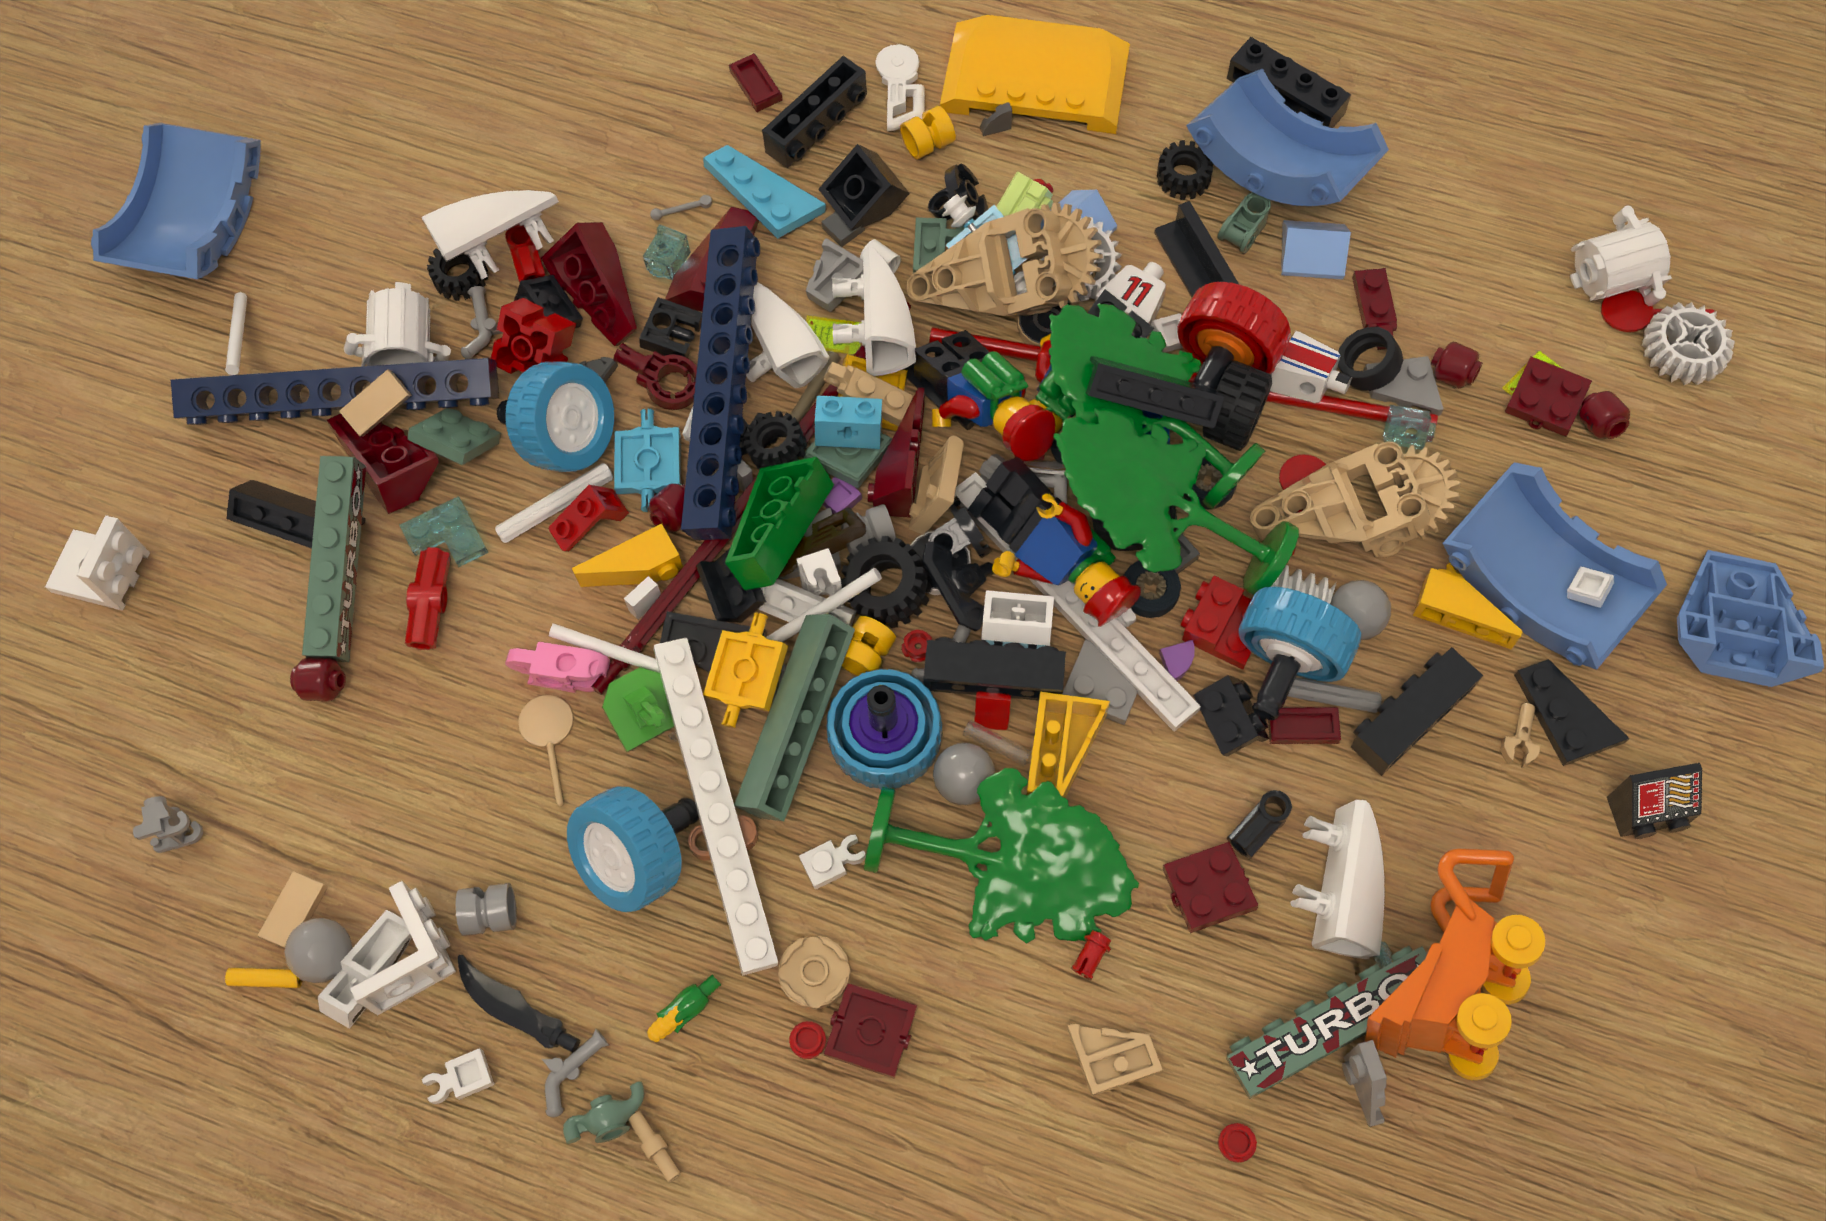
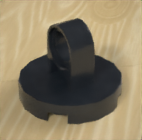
M962 163L953 165L945 171L946 188L937 192L928 203V209L935 218H947V220L952 217L950 215L942 216L946 209L944 207L940 208L956 194L960 198L967 195L964 202L967 207L976 206L975 214L972 217L974 220L988 210L985 195L979 196L974 187L979 184L977 178Z
M956 495L953 504L949 507L955 518L932 532L928 542H934L937 535L945 533L950 535L953 540L952 555L972 544L979 557L983 558L991 553L992 550L988 544L981 547L980 542L984 540V537L965 507L960 510L957 509L961 501Z

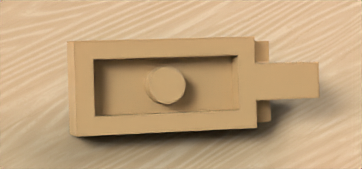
M835 362L830 364L823 378V381L837 387V392L843 395L842 397L882 399V419L897 426L900 425L913 395L856 367L854 368L849 365L845 367Z

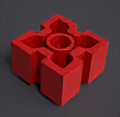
M525 298L501 306L497 330L503 332V336L494 341L490 359L497 361V368L510 374L518 370L525 372L530 367L542 362H567L568 357L564 356L562 351L571 346L576 323L556 313L546 317L543 313V307Z

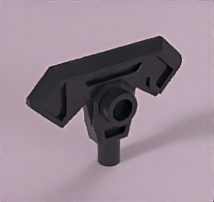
M932 541L927 542L924 547L922 562L958 624L973 631H978L982 627L984 606L970 598V596L986 581V577L994 574L992 571L993 564L986 562L979 566L977 563L952 567L951 549Z

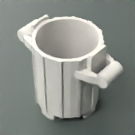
M1631 206L1622 208L1613 217L1617 231L1581 241L1571 248L1572 252L1575 251L1576 273L1570 275L1574 288L1582 287L1585 294L1591 297L1590 301L1604 299L1638 288L1644 297L1646 305L1653 306L1666 296L1663 285L1672 279L1671 275H1667L1670 271L1671 256L1667 240L1660 231V228L1651 222H1647L1649 221L1648 218L1638 220Z
M395 282V288L393 289L387 288L376 293L373 290L370 291L369 299L367 300L366 334L357 335L350 333L347 335L344 345V352L347 355L362 357L361 366H365V364L367 366L448 361L451 354V349L447 345L430 342L429 298H424L420 293L411 291V284Z

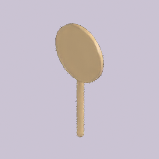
M542 695L532 699L523 707L518 725L523 738L528 743L537 747H547L557 806L561 807L564 802L554 746L561 743L571 732L573 713L563 699L553 695Z

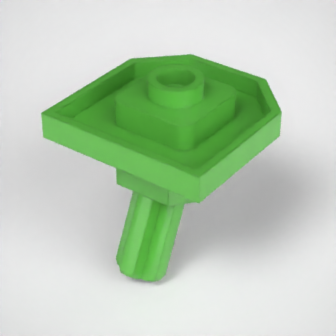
M639 667L609 683L602 709L626 752L674 728L660 673Z

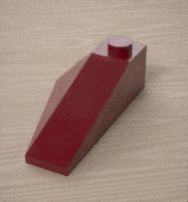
M925 388L917 389L876 470L875 483H869L867 502L873 503V507L884 504L889 516L911 518L909 513L916 493L925 409Z

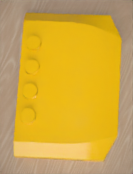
M984 15L957 22L940 106L946 113L969 116L970 108L996 111L995 108L1009 102L1012 114L1087 123V131L1116 134L1130 44L1101 28L994 15Z

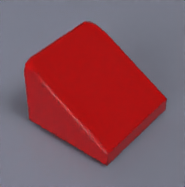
M978 691L976 693L974 726L983 729L1007 730L1011 696L1009 694Z

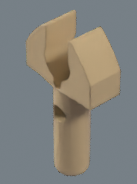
M1524 703L1521 705L1516 735L1512 738L1505 736L1502 740L1500 751L1507 764L1513 761L1515 748L1518 745H1521V750L1524 753L1521 768L1528 766L1539 756L1540 745L1533 744L1530 739L1535 706L1533 704Z

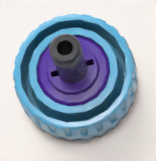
M877 669L864 672L852 678L839 689L838 694L830 704V710L827 714V739L835 762L853 781L864 784L866 787L895 789L911 784L927 772V769L933 765L936 755L939 753L942 740V718L938 703L933 698L929 688L925 687L919 679L905 672L892 669Z

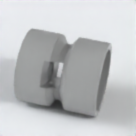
M884 504L867 509L865 516L856 513L866 525V534L848 543L847 548L849 553L855 555L858 552L856 546L860 543L864 547L869 545L868 539L875 537L880 542L882 536H889L892 541L895 540L896 535L893 524ZM847 523L841 525V529L849 527Z
M510 883L489 885L486 892H483L480 887L459 889L457 891L455 903L456 918L461 935L483 934L487 927L493 932L515 929L517 920L516 901Z

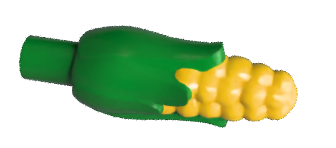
M714 975L709 976L699 986L692 984L686 987L668 1006L656 1013L658 1018L648 1028V1038L651 1041L659 1042L660 1039H664L673 1031L679 1033L685 1024L699 1015L708 1005V997L721 986Z

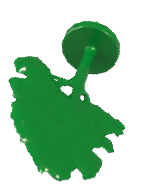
M1099 303L1097 305L1100 309L1099 317L1087 313L1079 305H1065L1059 315L1051 314L1049 318L1052 332L1049 353L1051 356V370L1054 373L1053 379L1061 387L1063 395L1073 400L1072 406L1075 409L1076 417H1081L1088 423L1099 424L1098 415L1094 412V409L1110 407L1113 410H1118L1131 416L1135 420L1134 435L1139 437L1151 431L1153 424L1160 423L1162 427L1174 431L1182 438H1195L1197 443H1204L1206 446V456L1204 458L1220 471L1222 478L1203 499V503L1209 509L1213 510L1266 452L1259 444L1255 443L1234 464L1183 420L1162 415L1161 419H1150L1143 416L1141 409L1088 396L1086 390L1094 368V364L1090 361L1091 356L1189 381L1192 375L1200 370L1201 362L1193 358L1192 353L1181 350L1179 355L1162 352L1166 347V342L1161 332L1152 331L1149 339L1143 337L1135 338L1132 336L1136 325L1135 320L1114 305Z
M1110 407L1094 409V412L1098 415L1099 424L1088 423L1081 417L1064 420L1062 432L1060 434L1055 433L1053 437L1057 441L1058 449L1061 452V459L1066 468L1064 475L1069 480V486L1073 494L1078 498L1077 503L1080 507L1087 510L1093 519L1103 521V527L1109 532L1116 548L1125 549L1135 543L1142 544L1143 549L1136 552V557L1141 562L1143 568L1154 573L1178 568L1182 563L1180 556L1181 547L1178 538L1189 526L1197 525L1211 530L1254 555L1243 580V589L1254 595L1262 588L1271 587L1280 576L1296 547L1299 528L1287 521H1283L1276 525L1263 542L1260 543L1206 511L1201 506L1196 492L1192 489L1193 484L1197 481L1202 459L1206 456V446L1204 443H1197L1195 438H1183V443L1167 444L1169 435L1160 423L1151 426V434H1144L1139 437L1134 435L1135 420L1131 416L1118 410H1113ZM1184 493L1187 494L1192 500H1186L1183 497ZM1177 506L1189 515L1179 520L1172 519L1168 514L1169 507Z
M1004 768L1000 772L987 777L977 788L982 811L986 814L984 820L974 836L957 840L891 825L890 818L895 799V790L887 787H882L869 839L864 871L878 872L886 843L902 845L962 860L967 864L969 872L979 879L978 886L975 887L972 921L968 925L973 939L982 937L986 941L992 937H997V930L1015 922L1013 932L1027 944L1035 939L1034 927L1041 925L1045 919H1052L1054 936L1057 939L1085 941V935H1090L1092 930L1101 933V929L1096 927L1093 917L1104 914L1111 917L1120 916L1131 908V892L1134 888L1139 887V882L1134 878L1132 871L1127 866L1126 859L1119 851L1120 844L1113 839L1112 833L1101 822L1100 817L1095 813L1086 811L1080 805L1069 806L1068 799L1060 795L1052 782H1042L1031 794L1022 795L1021 790L1028 784V779L1022 776L1017 769ZM997 836L1000 840L1001 849L998 852L991 853L977 849L978 845L989 837ZM978 863L986 865L987 871L979 869L977 867Z

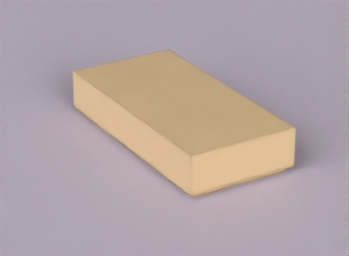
M387 369L339 412L357 434L364 437L412 395L396 375Z
M293 871L257 936L285 949L290 933L301 923L311 919L328 887Z

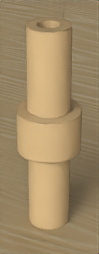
M641 1111L636 1112L628 1121L643 1143L641 1145L643 1152L649 1160L653 1159L668 1183L674 1181L681 1173L666 1151L668 1148L667 1144L660 1134L654 1133Z

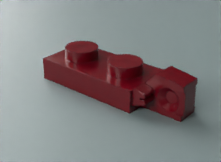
M1386 268L1354 271L1352 279L1363 328L1380 327L1389 331L1393 336V331L1397 329V317ZM1377 347V350L1387 349L1385 347Z

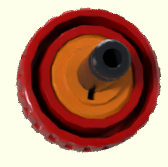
M1213 282L1202 286L1195 292L1182 314L1177 327V333L1183 349L1187 353H1192L1193 358L1201 362V368L1193 383L1217 389L1225 370L1233 361H1238L1272 374L1283 357L1290 341L1291 329L1281 309L1266 296L1236 283Z

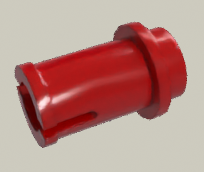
M1092 930L1090 935H1085L1086 943L1075 964L1071 967L1074 972L1079 975L1084 974V978L1092 980L1093 974L1105 952L1109 953L1111 950L1109 947L1111 940Z

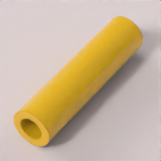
M228 968L225 975L227 986L300 988L303 980L294 975L290 969Z

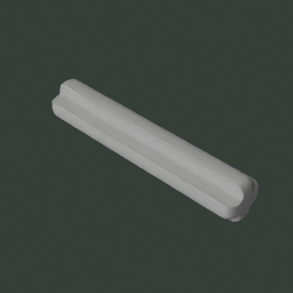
M1297 677L1288 694V697L1373 713L1378 712L1377 709L1381 706L1382 701L1381 694L1378 692Z

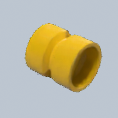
M938 105L923 112L922 118L915 116L900 124L903 142L911 156L917 160L931 154L934 151V146L941 149L956 140L951 119L946 111Z
M859 616L853 625L855 631L842 664L845 670L855 676L879 669L882 665L880 656H886L896 640V635L881 622L867 616Z

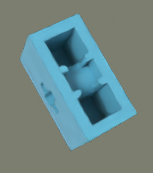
M817 396L815 446L880 449L882 399Z

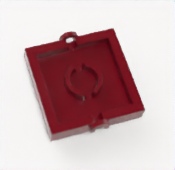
M1530 356L1505 413L1529 422V426L1533 429L1539 430L1542 427L1567 437L1592 380ZM1533 421H1537L1539 425L1533 424Z
M1230 842L1163 864V872L1173 892L1170 895L1175 908L1179 907L1190 934L1256 911L1258 908V903L1248 883L1249 878H1246L1245 869L1241 868Z
M847 983L839 1010L833 1012L830 1025L833 1028L824 1051V1056L895 1079L903 1051L908 1050L909 1041L912 1037L909 1033L917 1011V1005Z

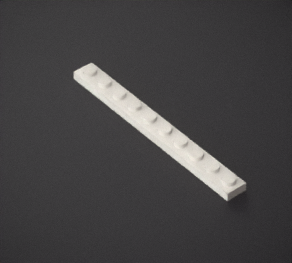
M976 472L956 487L955 496L957 495L961 501L959 506L961 508L965 507L966 510L980 491L987 487L985 485L986 482ZM967 510L972 520L1003 552L1010 551L1015 555L1009 548L1010 545L999 537L993 527L982 517L975 518ZM1029 579L1044 596H1054L1053 605L1086 640L1091 641L1136 688L1137 694L1174 732L1199 712L1201 706L1116 618L1102 627H1098L1097 620L1083 612L1085 604L1074 593L1073 588L1075 584L1067 581L1058 586Z
M682 638L656 644L653 651L742 976L778 966V959L688 639Z

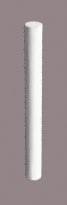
M238 292L234 296L225 368L229 375L238 374L240 367L247 306V295L242 292Z
M876 568L871 569L766 638L779 642L786 641L800 632L806 615L830 613L882 579L881 574Z
M554 623L551 626L549 637L660 673L656 658Z

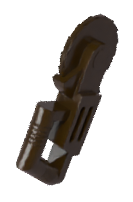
M847 507L812 524V535L802 537L778 578L785 577L798 567L797 558L829 548L831 555L847 548L848 543L866 534L865 523L850 507ZM844 523L848 524L849 527L837 531L835 528Z

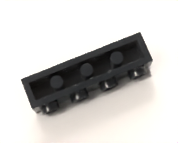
M1250 37L1230 60L1227 74L1229 81L1234 83L1239 77L1263 69L1274 88L1286 100L1284 102L1286 106L1297 114L1301 111L1309 117L1323 122V126L1334 128L1346 113L1351 97L1350 93L1253 37Z
M842 56L762 130L765 153L787 169L795 161L801 160L806 151L815 142L821 141L831 127L836 123H840L845 118L847 112L855 105L863 102L867 95L866 71L845 56Z
M940 637L935 640H927L923 682L925 687L934 692L976 695L979 691L1009 694L1011 698L1039 701L1040 692L1063 694L1066 651H1059L1051 646H1042L1038 649L1024 648V646L1016 643L996 646L982 640L961 643L951 638Z
M1451 647L1443 656L1439 652L1433 655L1424 665V668L1427 670L1420 677L1413 674L1401 686L1400 689L1403 693L1397 699L1390 696L1377 709L1380 715L1376 719L1371 721L1369 718H1366L1354 730L1353 733L1357 737L1352 743L1351 748L1381 776L1469 694L1484 676L1454 648Z

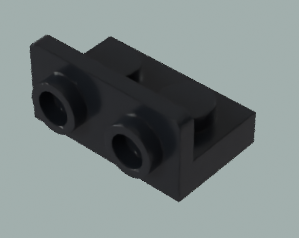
M554 275L520 281L514 301L525 298L543 307L544 316L547 317L556 313L576 323L575 328L581 326L582 316Z
M729 548L715 562L700 561L696 567L716 620L742 623L760 608L766 600L761 588L744 590L725 563Z

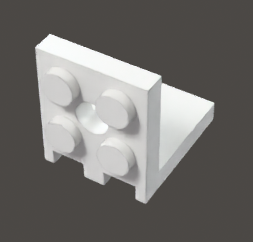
M105 516L96 535L73 529L45 588L51 593L123 611L125 604L122 602L123 596L129 586H135L139 577L135 571L142 557L148 558L150 552L118 518Z
M403 881L389 887V890L418 951L350 988L355 1001L377 1016L456 972L446 951V948L450 947L449 940L442 928H437L431 919L436 916L432 905L426 897L423 898L417 888L411 890Z

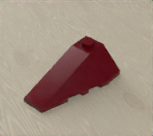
M731 207L713 229L747 226L754 235L759 220L749 210ZM710 233L676 272L665 300L703 312Z
M603 222L576 223L541 259L549 274L554 275L563 290L574 299L572 303L578 309H584L591 317L592 324L614 346H619L637 329L617 249Z
M341 413L327 419L328 425L348 456L355 457L366 466L365 482L388 514L403 509L407 505L419 500L439 463L438 457L433 451L407 440L408 436L404 434L402 429L398 427L392 429L384 425L382 421L362 437L357 434Z

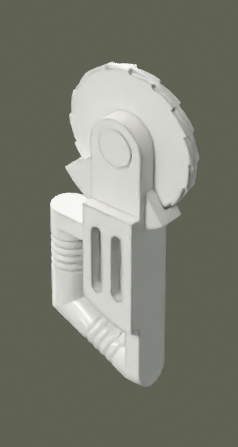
M901 44L883 48L878 53L875 63L877 71L883 76L882 83L888 86L887 131H896L900 129L901 123L915 116L922 118V114L925 112V87L921 84H912L918 79L917 71L919 67V58L914 49ZM906 97H913V111L893 118V116L906 112Z

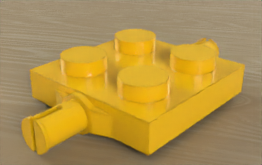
M754 613L749 632L734 633L722 630L703 696L708 699L722 701L727 705L723 722L721 723L726 727L736 728L741 709L754 708L770 711L788 646L783 642L769 640L763 636L768 616L761 613Z

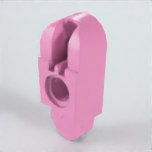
M538 642L535 651L519 648L510 649L505 661V665L510 669L530 675L527 684L573 693L576 690L593 692L594 689L591 686L600 675L606 677L611 663L607 656L593 650Z

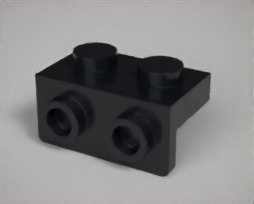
M1227 675L1193 695L1196 702L1201 706L1200 710L1223 756L1228 757L1255 741L1264 742L1269 739L1265 731L1268 728L1266 719L1253 712V705L1250 701L1253 698V694L1244 680L1240 681L1238 678Z

